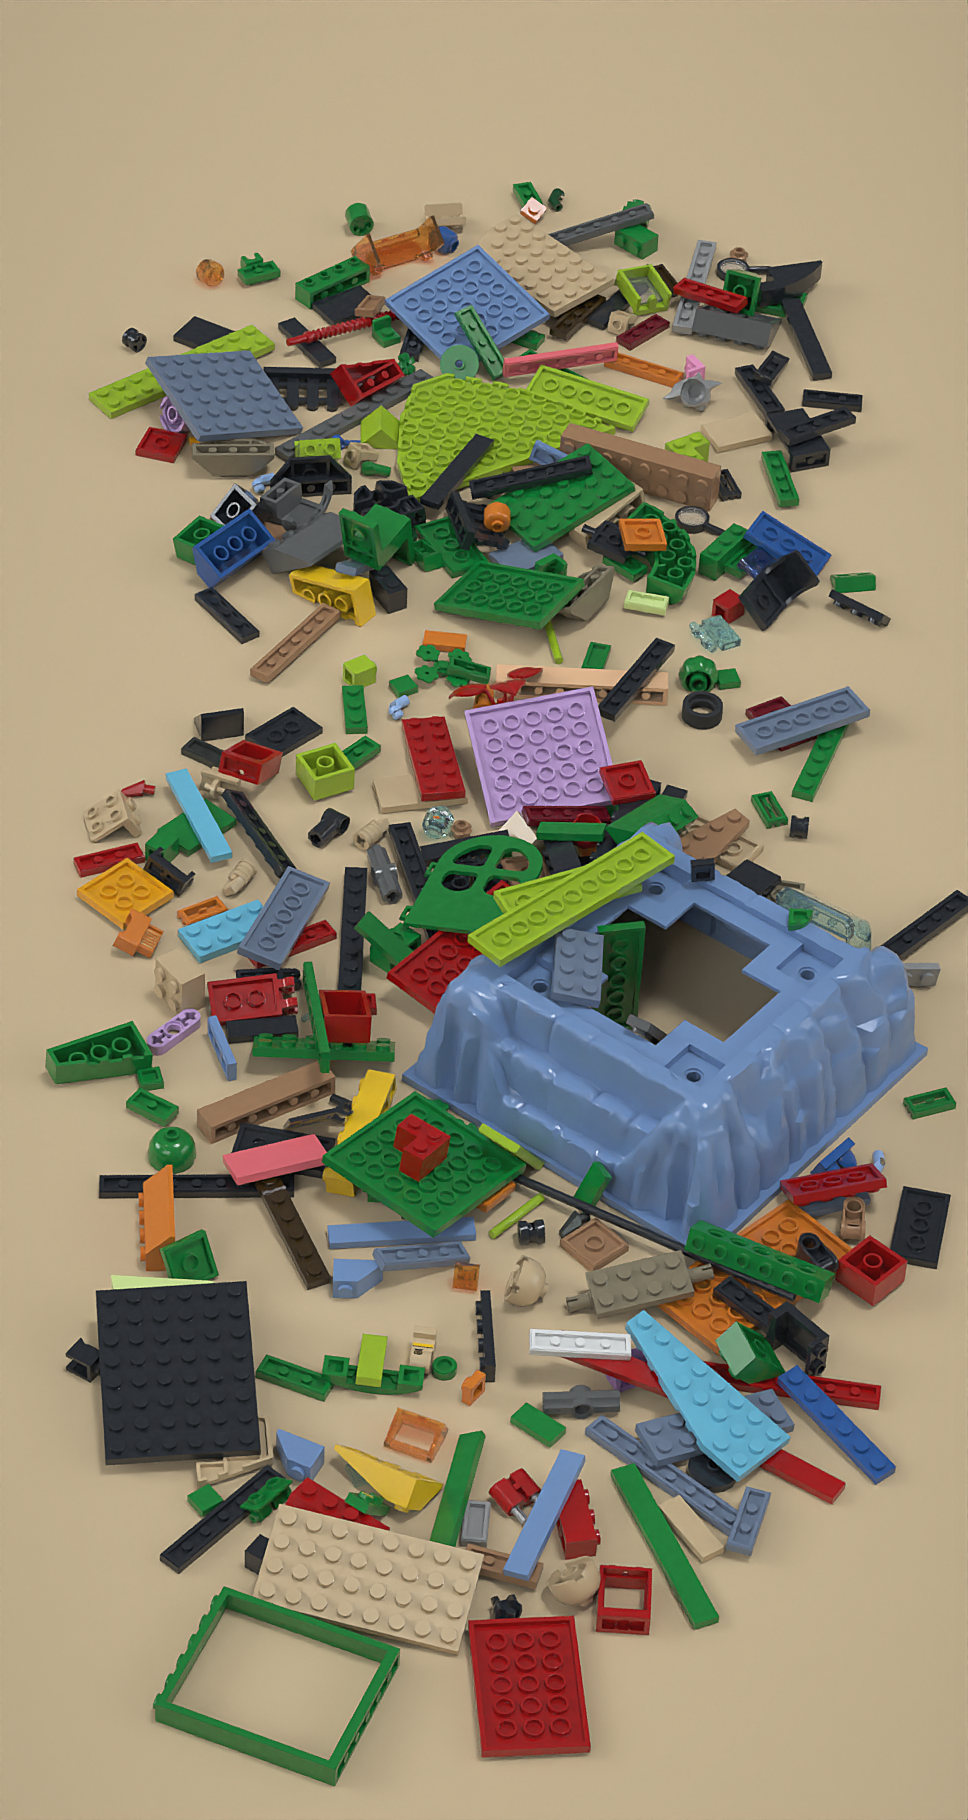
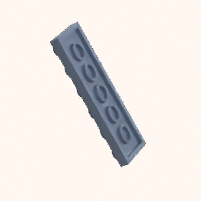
M847 686L736 724L735 732L757 756L870 717V709Z
M288 866L239 945L237 954L280 970L328 891L330 882Z
M773 1389L744 1396L786 1433L793 1432L795 1424ZM681 1413L636 1424L635 1432L656 1467L705 1454L698 1447L697 1439L693 1432H689L685 1426L686 1421Z

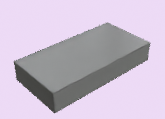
M468 1500L463 1517L461 1546L467 1547L469 1543L487 1548L491 1502Z

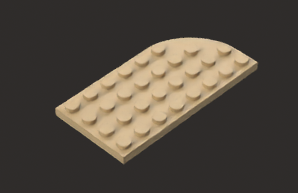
M518 214L493 226L484 235L480 243V247L554 318L614 285V278Z

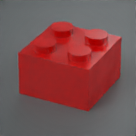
M869 1235L838 1260L839 1269L836 1271L835 1280L868 1304L874 1306L905 1281L908 1261Z

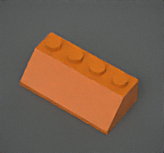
M172 1165L165 1166L143 1182V1193H138L139 1207H144V1210L139 1211V1225H144V1228H140V1243H145V1246L140 1247V1259L146 1262V1271H166L160 1249L175 1242Z

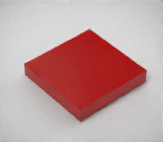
M149 427L138 444L135 455L174 464L187 442V435Z
M642 760L600 767L599 774L613 805L655 797L656 792Z

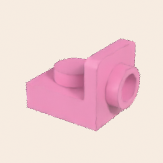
M693 354L686 356V365L684 367L686 379L694 377L700 372L702 379L705 380V365Z

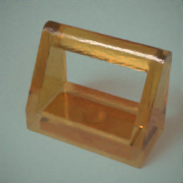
M397 1407L384 1441V1447L432 1463L449 1429L445 1423ZM404 1424L435 1435L429 1451L395 1440L402 1425Z

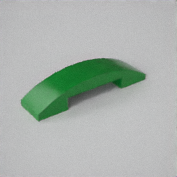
M324 1356L321 1377L347 1389L370 1394L396 1395L417 1392L423 1388L424 1367L400 1364L399 1371L383 1369L381 1387L355 1384L358 1366L349 1365L350 1358Z

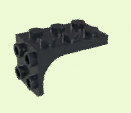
M795 550L768 562L738 598L761 631H763L772 624L793 599L803 592L816 587L820 580L802 554Z

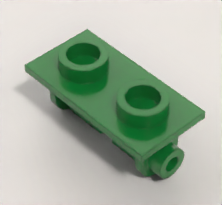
M279 1477L269 1479L266 1485L256 1493L251 1494L240 1508L250 1511L249 1518L253 1523L262 1522L273 1512L270 1503L273 1508L277 1509L279 1504H283L288 1500L292 1492L289 1485L293 1481Z

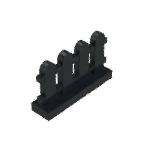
M263 368L278 392L279 389H287V397L282 398L291 411L297 410L299 404H307L309 411L318 410L319 405H327V410L330 412L337 411L339 405H343V398H339L340 389L330 374L336 368ZM299 389H306L307 397H299ZM319 390H327V398H319Z
M451 491L445 510L461 549L469 551L472 543L478 546L496 547V549L500 550L507 549L510 541L504 538L506 531L494 532L485 527L484 509L487 505L468 503L462 500L459 492Z

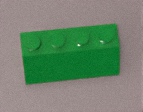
M659 794L611 823L605 829L619 845L621 842L630 839L642 826L649 822H654L657 825L670 822L679 835L688 829L699 816L685 799Z

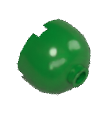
M169 1126L160 1129L153 1135L148 1148V1160L153 1168L160 1171L165 1166L172 1165L173 1174L185 1172L193 1166L194 1159L196 1158V1145L193 1137L185 1129Z

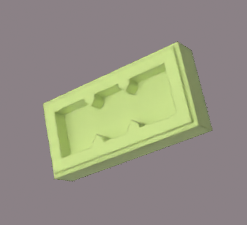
M628 590L624 601V608L665 616L669 597Z

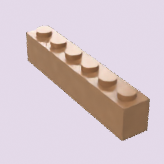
M318 1061L309 1063L197 1109V1127L211 1144L238 1134L241 1122L259 1125L330 1096L333 1093L335 1094L336 1076L331 1070L330 1073H321Z

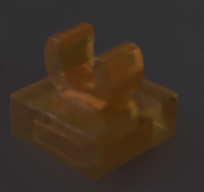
M455 1262L452 1288L477 1291L480 1265Z

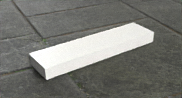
M530 1329L529 1355L630 1360L631 1334Z

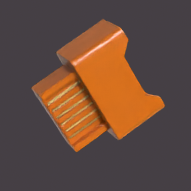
M132 908L125 920L126 930L119 932L112 946L132 956L137 951L150 958L164 931L150 924L152 918Z

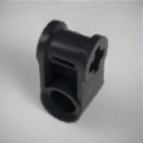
M804 1233L799 1237L796 1258L831 1272L839 1269L837 1257L824 1245L816 1234Z

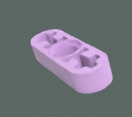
M185 1009L147 1037V1045L152 1054L156 1056L165 1054L198 1030L201 1025L200 1013L195 1009ZM170 1030H178L179 1033H178V1034H170V1033H168V1031H170Z

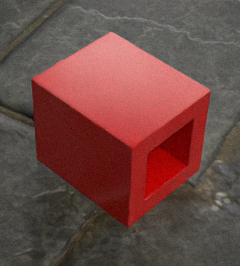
M729 589L713 599L712 616L725 625H729L743 616L745 607L738 598L740 595Z

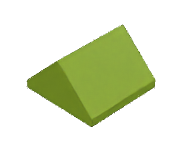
M381 405L361 420V443H368L374 449H398L400 421Z

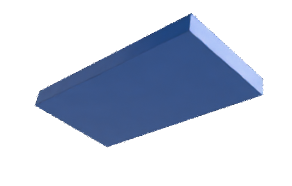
M764 511L759 514L743 537L776 559L798 550L816 576H818L832 556Z

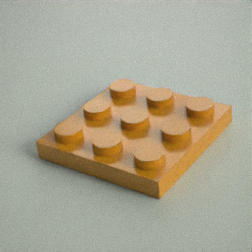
M126 858L77 889V896L124 930L127 928L125 920L132 908L147 915L174 898V892Z

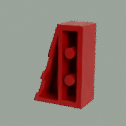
M395 359L377 360L368 363L358 362L350 365L341 364L330 373L350 407L394 384L405 376Z

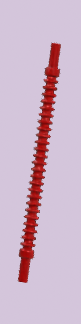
M391 310L384 313L380 312L374 318L361 317L360 319L346 321V323H337L336 326L331 325V327L327 326L326 328L322 327L321 329L306 331L303 335L286 339L287 346L304 342L309 344L313 341H318V339L322 340L323 338L327 339L328 337L342 335V333H351L352 330L355 332L357 329L370 328L374 319L386 315L391 317V321L399 320V318Z

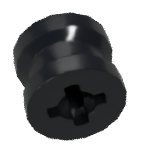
M129 328L122 336V343L130 347L134 352H139L145 347L147 337L139 333L137 329Z
M792 815L789 837L801 836L807 839L809 817L798 818L796 815Z

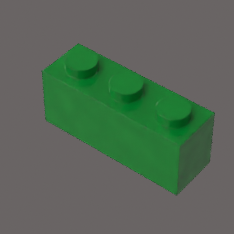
M735 523L727 528L700 553L698 573L715 581L725 573L723 571L724 564L749 542L743 538L748 529Z

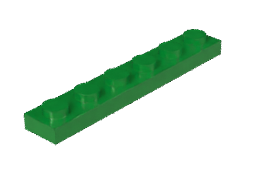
M849 724L818 735L792 790V797L813 802Z

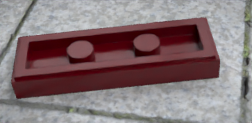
M654 314L617 336L616 342L631 351L670 328V322Z

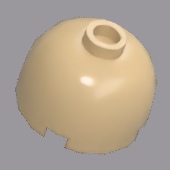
M522 1255L516 1262L520 1266L519 1269L512 1271L504 1292V1296H506L504 1301L517 1306H529L535 1303L539 1297L543 1298L549 1284L545 1283L546 1274L541 1264L530 1257Z
M582 1556L565 1564L567 1569L561 1573L558 1569L554 1571L546 1582L553 1596L564 1605L575 1606L580 1604V1606H586L594 1600L593 1596L599 1589L601 1575L596 1564L589 1556Z

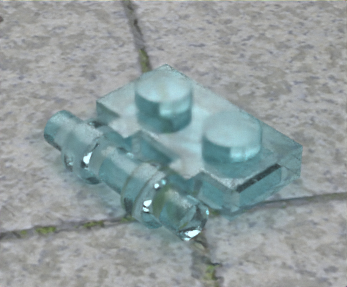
M721 615L702 620V625H698L695 621L689 624L694 637L699 638L701 645L711 653L715 652L717 647L721 651H725L741 645V638Z

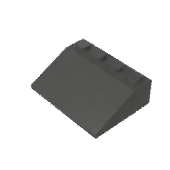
M704 304L696 308L692 331L697 332L698 336L708 337V335L716 336V340L727 341V339L735 340V344L746 345V343L753 344V348L764 350L765 347L771 345L782 323V319L754 313V316L742 313L736 314Z
M321 511L316 512L310 516L311 520L297 524V529L294 531L289 530L283 533L282 539H276L268 543V548L263 550L262 553L272 574L310 567L342 546L339 515L332 512L323 514Z

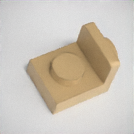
M621 310L611 312L607 331L618 335L627 331L629 324L636 322L637 315Z
M350 442L343 460L353 469H358L361 460L377 461L380 453L368 443Z

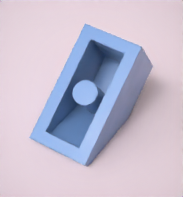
M334 1259L333 1298H359L383 1281V1272L375 1260Z
M277 1430L276 1450L287 1476L302 1482L307 1477L314 1480L324 1465L325 1447L284 1430Z

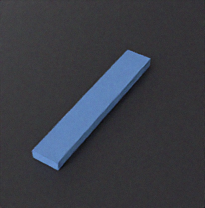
M474 1217L460 1218L435 1238L409 1221L327 1225L330 1249L476 1240Z
M563 1449L560 1450L503 1568L504 1575L529 1581L586 1462L585 1455Z

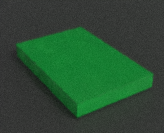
M206 798L204 799L222 834L237 825V819ZM184 812L157 829V832L162 829L179 837V850L188 857L202 848Z

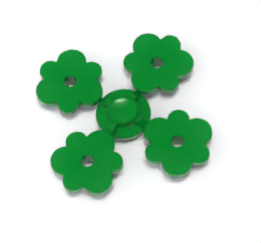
M419 646L416 656L422 658L425 662L432 661L435 663L434 667L422 665L415 668L414 673L417 675L418 680L432 683L439 676H447L446 680L451 682L453 687H461L470 682V680L447 674L448 661H438L440 651L436 650L435 646ZM454 649L453 652L448 653L449 659L450 656L472 662L469 653L463 652L461 649Z

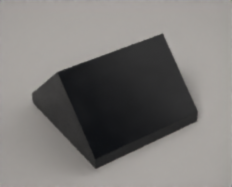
M243 708L204 713L194 718L199 737L202 741L244 736Z

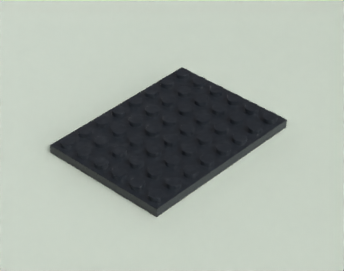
M247 1281L96 1290L106 1466L261 1455Z

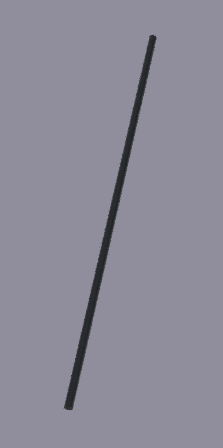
M333 1093L329 1101L339 1105L343 1100L348 1099ZM352 1101L350 1104L343 1105L349 1111L352 1110ZM522 1174L512 1180L673 1251L681 1250L684 1256L705 1265L710 1263L714 1269L788 1301L794 1302L797 1295L686 1251L684 1250V1244Z

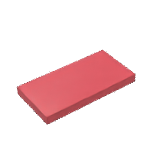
M311 1134L225 1154L222 1157L224 1165L236 1184L242 1185L323 1166L325 1164L322 1163V1157L327 1152L316 1135Z

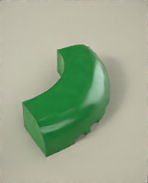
M642 502L627 519H660L667 542L666 551H648L646 559L652 570L647 576L646 593L669 597V605L677 604L687 594L696 572L695 547L692 546L688 533L677 526L675 519L670 520L664 516L662 510Z

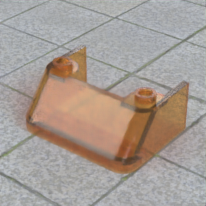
M433 215L417 229L372 241L370 234H367L350 251L352 257L356 256L370 266V274L372 273V276L382 273L385 269L419 259L423 261L433 258V254L445 243Z

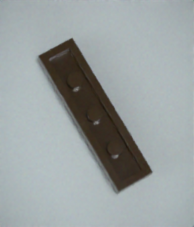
M597 294L571 308L550 327L549 334L561 340H568L587 322V318L606 302V297Z

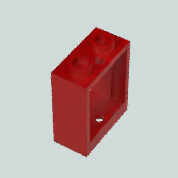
M242 740L222 752L218 772L259 785L279 773L283 752Z
M600 1565L599 1573L601 1580L597 1597L596 1632L649 1635L653 1568ZM605 1587L644 1590L643 1610L604 1607Z

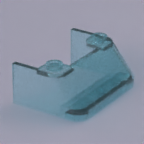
M784 887L776 894L777 905L788 911L789 908L813 910V917L810 923L845 939L846 943L855 948L868 947L871 951V927L866 920L802 890Z

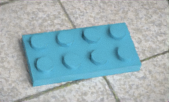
M257 899L178 929V937L199 963L238 949L262 910L263 905Z

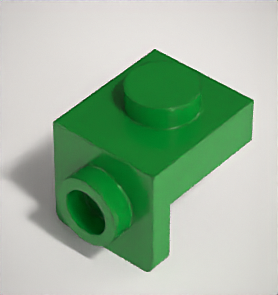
M555 553L535 562L536 571L567 576V562Z

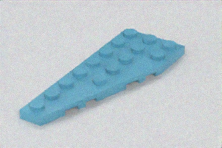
M641 1311L626 1323L625 1330L628 1334H631V1339L637 1349L643 1352L648 1360L647 1365L658 1376V1383L675 1410L679 1411L683 1416L688 1431L693 1432L700 1450L737 1482L741 1481L789 1443L791 1437L646 1311Z

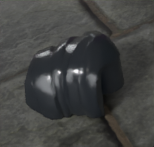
M515 1594L508 1595L505 1600L501 1601L498 1596L491 1598L495 1619L519 1618L521 1616L522 1604L517 1601Z

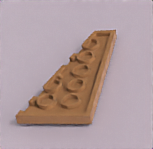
M735 808L681 836L683 852L695 859L714 858L716 863L718 856L724 854L728 846L735 842L749 828L750 820Z

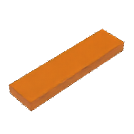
M619 352L617 361L604 363V367L672 388L676 383L684 379L683 372Z

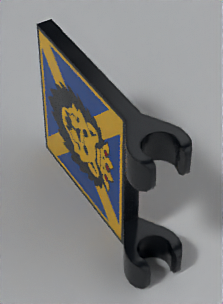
M343 1100L336 1108L289 1118L283 1128L284 1130H289L328 1120L343 1123L345 1118H340L338 1115L348 1117L353 1113V1110L350 1112L344 1111L346 1108L343 1106L344 1104H350L351 1101Z

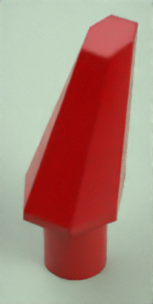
M145 780L123 788L121 792L126 797H143L144 793L154 795L156 786L147 785Z

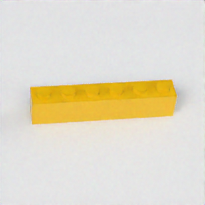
M368 1069L365 1078L360 1080L358 1095L353 1097L351 1106L353 1113L345 1117V1128L338 1134L337 1145L390 1108L397 1091L395 1074ZM325 1167L322 1180L326 1183V1192L355 1197L358 1187L331 1168Z

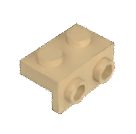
M461 202L426 204L424 206L425 224L431 227V229H438L441 226L450 225V228H461V225L466 224V217L463 215Z

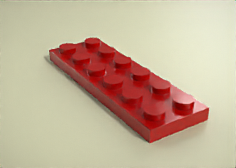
M445 716L402 719V730L421 801L465 798L466 790Z

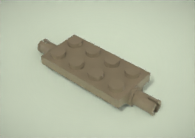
M679 1250L585 1272L589 1290L585 1294L566 1297V1303L569 1313L591 1307V1310L594 1309L596 1311L597 1318L601 1319L694 1297L693 1283L714 1279V1274L710 1263L691 1269L686 1267L682 1251Z

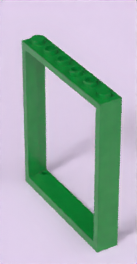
M224 1586L220 1594L213 1597L208 1614L202 1616L197 1633L191 1635L185 1654H180L174 1673H170L167 1676L162 1694L158 1693L153 1702L155 1721L335 1787L400 1666V1648ZM226 1608L381 1663L329 1760L172 1703Z

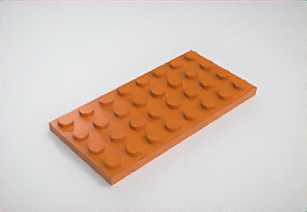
M789 1199L737 1234L795 1258L799 1237L804 1233L816 1234L824 1245L835 1254L838 1260L853 1249L800 1207L793 1205ZM696 1261L689 1266V1269L704 1266L705 1264ZM711 1267L714 1279L693 1283L694 1297L656 1306L720 1356L718 1352L720 1349L715 1340L736 1321L754 1331L759 1328L713 1295V1288L731 1275ZM733 1277L775 1309L788 1301ZM797 1295L794 1302H788L794 1305L804 1297Z

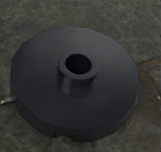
M706 1454L689 1459L688 1476L712 1493L724 1492L732 1488L736 1483V1480Z

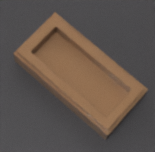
M367 295L355 309V316L374 318L385 305L386 297Z

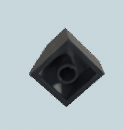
M234 483L210 516L217 523L226 525L250 508L261 523L264 524L271 512L249 491Z

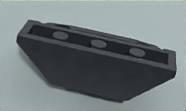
M331 455L289 458L270 480V489L283 478L301 483L302 497L323 496L324 485L332 480L333 484L332 495L352 494L351 474Z

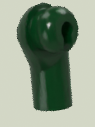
M560 188L554 189L548 198L549 204L557 212L562 210L563 205L559 200H562L561 196H565L564 191Z

